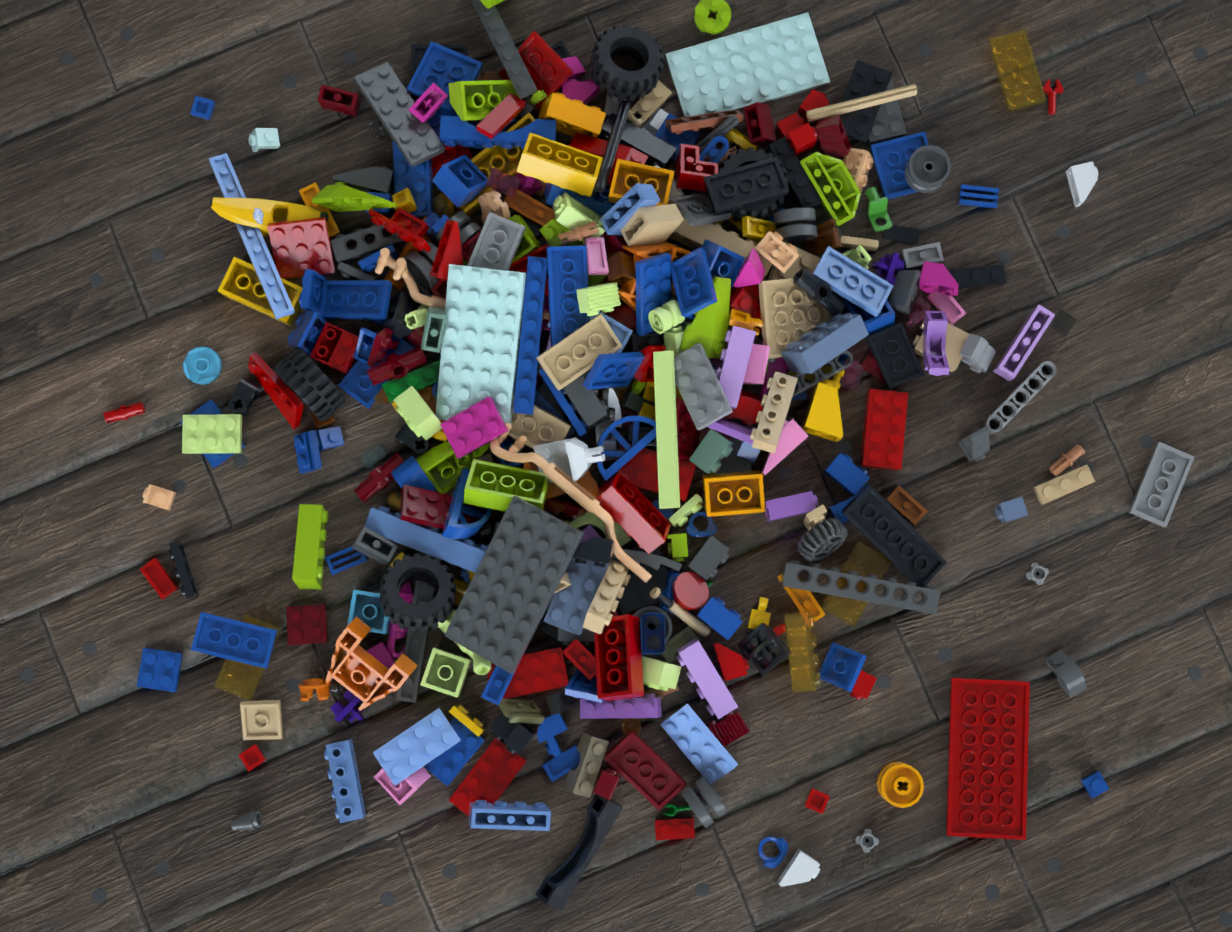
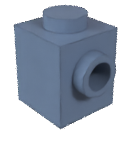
M1023 497L996 504L995 514L997 519L1001 520V523L1028 516Z

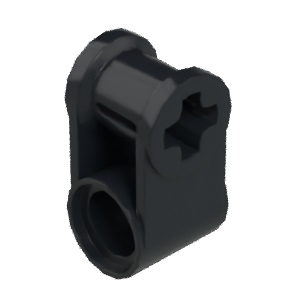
M243 377L229 402L230 409L235 414L246 415L260 394L262 387ZM237 404H242L243 407H242V408H239V407L237 408L236 405H237Z
M406 422L395 435L399 441L420 455H423L432 448L431 442L425 440L422 436L418 437ZM420 442H421V443H424V446H425L424 449L420 448V446H419V443H420Z

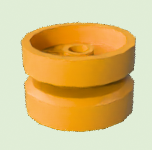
M891 762L885 765L878 773L876 781L877 790L881 797L891 805L900 808L911 807L921 798L924 790L923 778L912 766L902 762ZM899 781L902 782L901 787L897 784Z

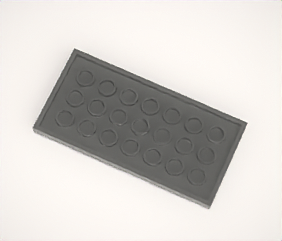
M513 496L444 636L513 674L585 533L518 496Z

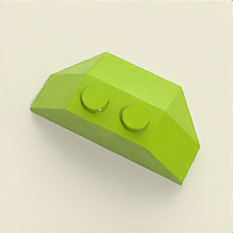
M815 152L801 160L800 164L820 197L823 209L830 219H836L835 225L838 227L854 218L861 191L843 161L819 152Z

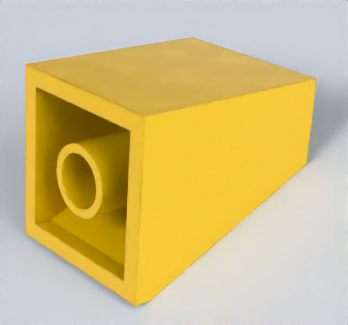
M822 381L813 389L802 429L806 433L838 442L843 437L838 389L833 387L834 384Z

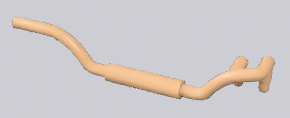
M388 248L380 250L375 273L381 274L387 265L395 271L393 279L399 280L401 277L404 279L410 296L414 301L426 306L445 309L446 299L434 295L430 297L419 293L417 284L407 269L404 258H399L396 261L391 257ZM544 310L543 319L550 321L549 310Z
M505 423L508 430L510 431L512 425L510 423ZM509 431L490 442V449L494 455L510 462L535 463L544 471L543 474L584 509L590 514L593 512L604 522L606 539L615 541L614 555L627 568L647 583L652 575L623 551L615 535L612 516L599 505L600 502L577 482L573 481L570 476L553 462L549 463L537 453H518L527 441L526 436H520L508 451L501 448L500 444L507 438Z

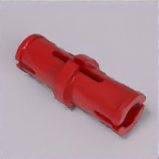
M142 402L127 406L121 405L117 409L103 412L105 422L109 424L114 421L128 420L129 417L144 414L145 408Z

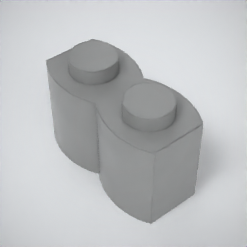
M970 333L959 355L963 358L962 361L970 366L972 371L986 373L996 351L983 337Z

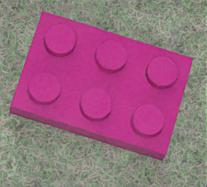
M491 396L440 424L457 459L466 456L509 431Z

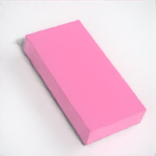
M585 237L584 246H587L588 275H608L609 268L604 237Z
M937 292L927 296L937 311L946 312L948 323L951 325L967 314L953 296H945Z

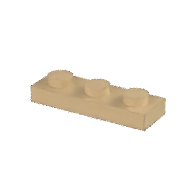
M1086 464L1033 488L1040 504L1043 505L1094 483L1095 480Z

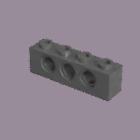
M372 224L370 228L364 230L363 228L356 229L349 235H337L334 237V240H331L338 264L340 261L348 264L366 258L391 244L396 248L407 243L396 233L391 237H384L387 230L384 226H377L376 224ZM375 236L373 243H366L368 237ZM357 242V247L349 249V244Z

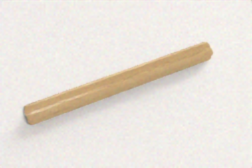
M915 84L809 110L806 112L808 122L915 96L917 94V87Z

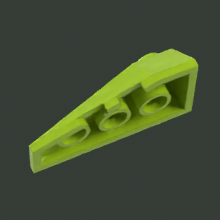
M511 80L458 81L448 83L450 104L462 121L485 118L510 93L519 97Z
M715 276L712 281L717 302L694 313L696 317L691 326L687 325L680 349L685 351L700 343L708 358L720 359L722 350L727 345L725 337L729 325L731 279Z
M449 441L431 448L418 457L416 461L438 492L445 494L455 487L457 478L463 468L470 470L473 459L481 457L490 447V442L457 459Z

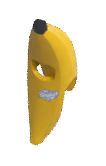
M213 197L210 202L211 208L222 218L241 225L259 228L262 236L269 237L268 223L325 217L326 222H328L327 212H320L315 208L295 203L260 198Z

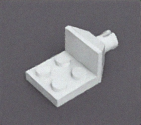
M576 437L533 446L535 453L542 456L549 463L553 462L568 476L573 478V481H577L584 476L592 463L605 461V454H601V452H604L602 446L588 448V445ZM538 466L539 472L543 473L544 471Z

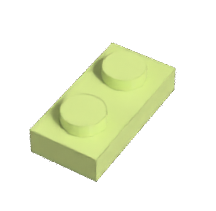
M696 493L668 519L674 528L678 525L680 527L688 521L687 517L692 512L694 514L702 508V498Z

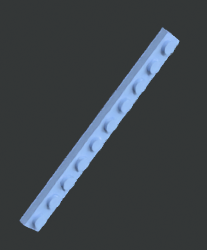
M225 153L209 158V163L224 198H246L228 154ZM235 223L275 318L279 319L294 314V308L260 229Z

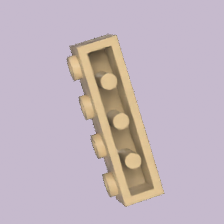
M775 371L774 377L769 378L767 389L770 390L768 395L764 394L761 403L764 409L763 412H758L756 422L759 424L757 429L753 428L750 437L753 440V448L775 454L795 391L797 377Z
M612 559L611 565H609L587 611L583 628L601 634L605 625L609 626L613 617L611 611H616L619 603L617 598L621 599L625 590L623 585L627 586L631 576L628 574L629 568L623 563Z

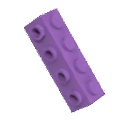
M644 693L643 697L612 701L603 700L602 703L580 699V719L659 718L662 716L661 697H655V693Z

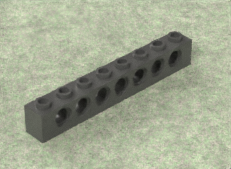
M790 560L789 563H784L780 586L937 614L941 591L935 590V586L924 585L921 588L916 587L915 582L905 581L904 584L897 583V579L885 577L884 581L879 580L877 575L866 574V577L858 576L859 572L847 570L846 574L839 572V568L828 567V570L820 569V565L809 563V566H803L801 561ZM801 570L806 571L808 575L806 581H801L798 578V573ZM819 574H824L827 578L824 585L819 584L817 581ZM840 577L846 581V585L842 589L836 584L837 579ZM858 581H862L865 585V589L862 592L856 589ZM877 585H882L884 588V592L880 596L875 592ZM897 588L903 591L901 599H897L894 595ZM916 592H920L922 595V600L919 603L915 602L913 598Z

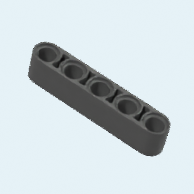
M846 350L826 363L832 367V372L829 374L823 373L821 367L812 373L815 376L813 383H807L804 380V376L808 373H799L793 376L798 378V390L794 392L793 397L850 367L853 361L852 354ZM839 356H848L849 363L845 365L840 364Z

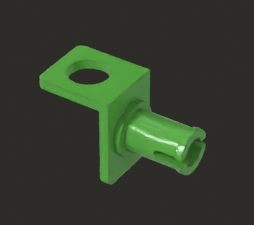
M876 187L867 189L865 194L869 200L868 218L874 232L892 228V222L887 213L888 198H880ZM878 218H884L886 220V224L883 226H878L875 223V220Z

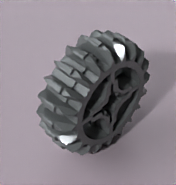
M829 518L818 523L799 540L797 547L800 555L809 563L827 558L846 541L848 536L846 527L837 518Z

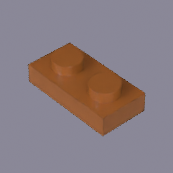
M899 485L885 499L914 526L927 513V510Z

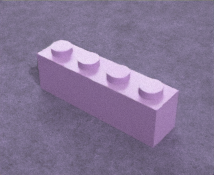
M1041 305L1033 308L993 372L1007 381L1014 379L1055 314Z
M737 326L727 330L725 341L728 342L727 348L722 350L720 360L723 361L722 368L718 367L716 376L732 409L737 408L756 331Z
M697 638L677 649L679 655L676 658L682 667L686 665L689 670L686 674L691 683L696 682L699 688L696 691L700 698L707 700L708 705L706 708L711 716L716 715L720 719L738 708V705Z

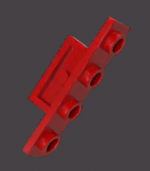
M371 208L368 210L372 217L371 221L377 226L382 225L389 233L398 234L404 242H411L420 251L425 250L428 253L431 251L426 240L422 238L430 228L424 221L401 208L390 219Z

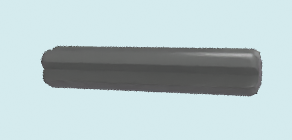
M735 115L727 118L696 145L699 146V155L713 138L724 136L739 123Z

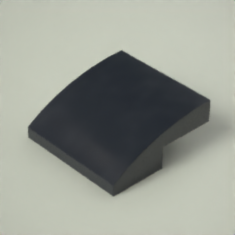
M761 623L737 645L747 661L752 660L762 676L767 675L791 654L780 637L765 623Z

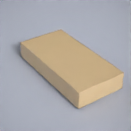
M843 235L840 237L841 247L856 249L857 246L861 245L865 251L875 252L879 246L878 240Z

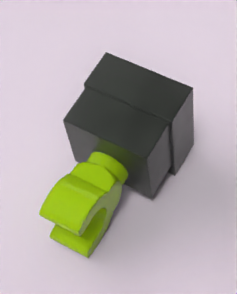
M538 90L532 97L527 96L522 99L526 101V107L519 112L521 118L528 113L532 116L535 114L534 112L538 110L536 104L547 97L543 90Z
M635 379L632 384V392H625L624 397L620 399V407L631 412L640 413L645 398L639 396V394L643 390L645 382Z

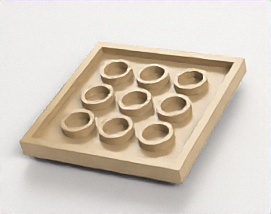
M793 278L761 281V284H759L761 320L763 321V345L770 346L768 359L783 357L781 351L787 348V344L801 339V335L813 331L819 323L830 320L831 313L818 302L810 300L807 297V293L793 282Z

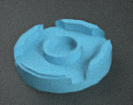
M204 346L196 347L190 350L184 359L183 370L187 378L192 382L200 385L210 384L221 374L222 360L214 350Z

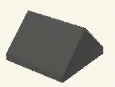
M898 271L889 299L892 309L909 317L911 316L919 291L920 271Z

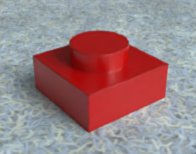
M254 744L238 755L248 772L266 761L257 744Z
M811 788L804 806L823 814L830 796Z

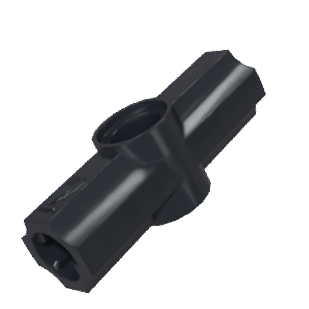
M801 268L800 271L796 272L793 282L807 293V297L810 300L818 302L834 316L842 312L845 302L832 292L828 284L819 281L805 268Z

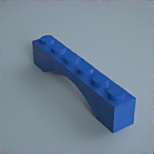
M441 116L440 140L442 144L448 147L460 144L465 147L483 145L485 148L502 146L505 149H512L514 146L524 149L529 133L556 141V120L536 119L521 129L499 132L493 139H490L476 131L475 126L462 121L459 116Z

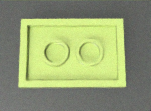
M183 415L182 453H242V415Z

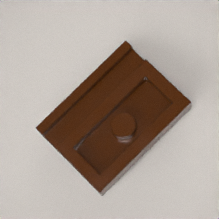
M831 219L817 225L818 237L805 241L808 253L819 256L825 252L828 246L833 249L842 246L838 228L835 226L836 219Z

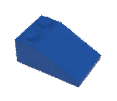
M839 295L845 302L844 310L846 314H860L868 331V336L894 326L895 312L887 300L879 315L875 317Z
M305 310L297 319L295 331H292L288 337V345L294 349L300 348L306 355L310 356L327 321L319 313Z

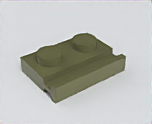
M502 699L499 705L505 717L510 718L509 723L541 724L545 719L544 716L540 715L541 711L533 700Z

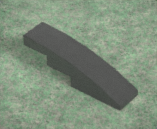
M623 549L638 564H644L657 571L661 564L679 572L682 564L662 556ZM613 553L612 559L621 562Z

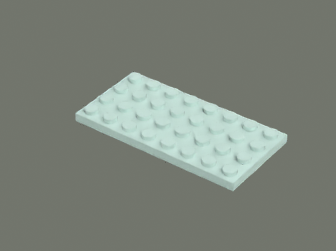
M808 12L665 54L684 117L719 111L743 110L744 107L756 102L767 103L830 84L827 69Z
M449 264L445 303L447 319L442 340L435 414L438 419L448 420L491 396L503 421L512 424L526 273Z

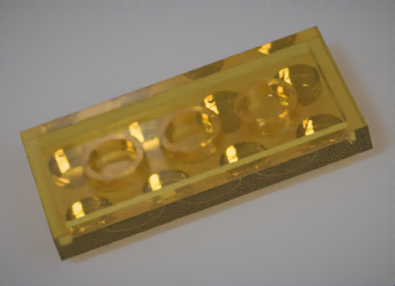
M1026 29L990 38L988 44L1008 112L1044 103L1046 97Z
M857 541L840 572L847 574V570L859 572L858 576L866 577V574L877 575L878 579L881 580L891 562L881 553ZM840 577L837 579L836 584L842 589L845 587L846 581ZM862 581L856 583L857 591L862 592L865 589ZM827 595L821 608L855 627L868 602Z
M245 614L242 622L278 630L274 643L275 646L282 628ZM225 659L214 687L252 701L265 668Z

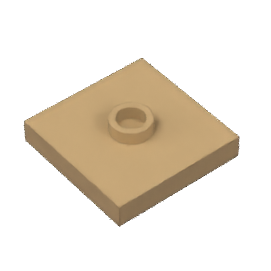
M280 700L241 701L243 740L283 738Z

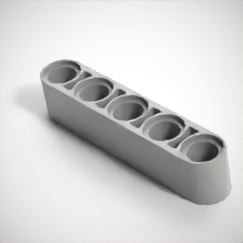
M1045 361L1038 365L983 421L982 428L988 426L989 434H995L1002 430L1056 374L1054 363ZM1042 367H1046L1049 370L1048 376L1042 373ZM1029 380L1035 382V389L1030 388ZM1016 393L1023 397L1022 403L1016 400ZM1003 407H1007L1009 409V416H1005L1003 414ZM990 420L995 421L997 425L995 430L990 428Z

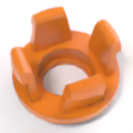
M325 678L303 680V683L298 685L301 692V701L308 702L313 696V689H316L320 701L328 699L330 697L329 686H331V682L326 684Z

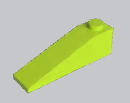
M335 182V185L325 186L312 198V203L335 212L369 210L370 208H396V204L391 201L346 186V183Z

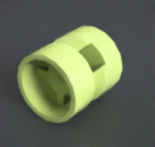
M671 300L663 304L662 307L659 306L651 310L648 314L651 327L659 334L685 321V317L681 316L679 303L676 300Z

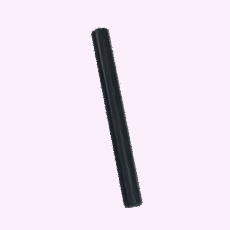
M620 101L595 183L596 192L603 193L606 189L630 109L629 101Z

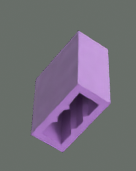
M812 491L768 500L765 502L766 520L771 522L807 514L818 506L817 496L813 495Z

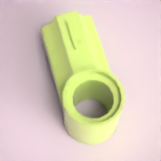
M422 304L418 310L405 315L404 321L408 328L415 329L425 326L428 306Z

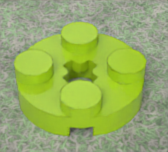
M701 0L697 4L694 22L701 32L717 35L727 29L731 21V9L725 0ZM709 12H715L717 14L716 19L708 18Z

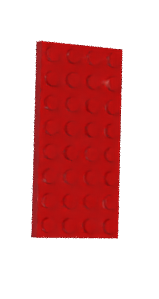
M950 678L947 836L1026 840L1030 682Z

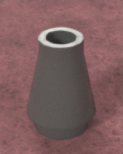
M254 810L231 820L233 831L257 830L258 827L262 826V816L259 811L255 812Z

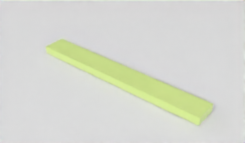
M674 351L653 352L659 509L680 508Z

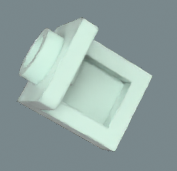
M255 128L249 135V145L252 146L253 152H257L259 149H278L280 147L277 128Z

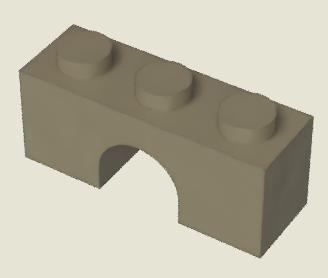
M582 733L577 747V751L581 755L580 763L575 770L570 769L564 786L565 789L574 794L590 798L609 741L593 734Z

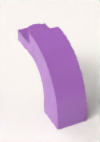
M926 311L923 329L924 368L929 374L935 376L949 375L950 369L945 349L948 325L945 311Z

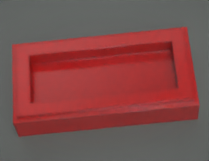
M156 557L139 569L162 600L179 588Z

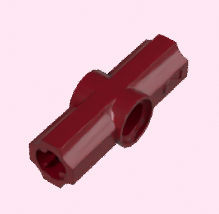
M419 346L402 355H389L384 363L368 369L367 374L373 386L392 377L400 379L408 373V370L425 363L426 358Z
M396 453L386 463L376 467L368 475L369 477L356 487L354 492L366 503L378 491L384 490L394 481L391 472L405 460L399 453Z

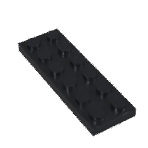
M866 484L841 511L911 582L916 583V587L923 588L924 585H927L947 563L870 484Z

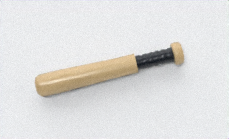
M658 587L651 590V598L657 599L667 606L668 610L701 636L709 635L710 627L682 608L675 601H671L664 596Z

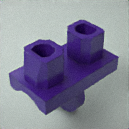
M896 252L886 254L885 258L881 257L879 262H873L872 267L876 269L875 275L892 284L893 287L896 281V277L893 276L894 271L903 270L905 262L899 258L900 254Z
M349 690L343 695L350 702L346 707L339 700L330 707L336 716L334 719L338 723L350 712L352 714L348 717V720L351 723L356 718L360 721L364 719L361 713L365 708L361 711L355 708L361 700Z

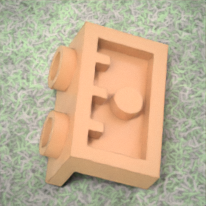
M851 148L849 155L844 156L843 163L862 192L863 187L867 184L869 169L873 166V158L867 150Z
M769 231L754 249L785 274L799 258L797 254L798 249L792 244L786 245L782 241L784 238L776 231L774 233Z

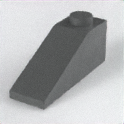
M374 166L333 175L332 180L334 183H346V186L357 190L391 195L394 184V172L386 166H380V168Z
M988 426L958 441L968 461L974 459L977 462L985 458V453L990 451Z

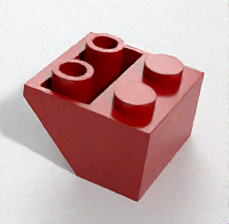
M326 322L310 357L347 375L356 362L354 355L359 337Z

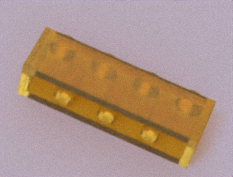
M810 611L787 612L784 616L787 644L791 652L789 663L792 691H816L818 685H821L820 673L817 674L816 666H819L818 654L814 652V647L817 646L816 635L812 633V627H815L814 615H810Z

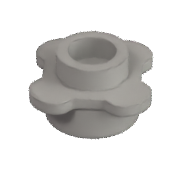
M1034 562L1031 564L1030 571L1026 573V578L1028 580L1032 579L1037 585H1042L1044 579L1049 574V570Z
M865 829L862 835L855 838V842L861 845L865 853L870 852V849L879 844L878 838L872 835L870 829Z

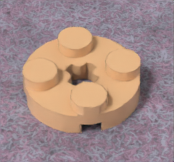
M497 191L487 192L478 199L483 214L481 218L484 224L489 212L510 219L508 205L506 201L502 202L499 198L502 195Z

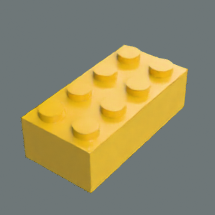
M529 133L517 172L539 179L545 183L554 184L562 189H568L580 195L591 197L603 158Z
M234 257L218 292L225 297L292 326L300 309L299 297L302 294L303 288L281 278L294 308V314L276 319L254 266Z

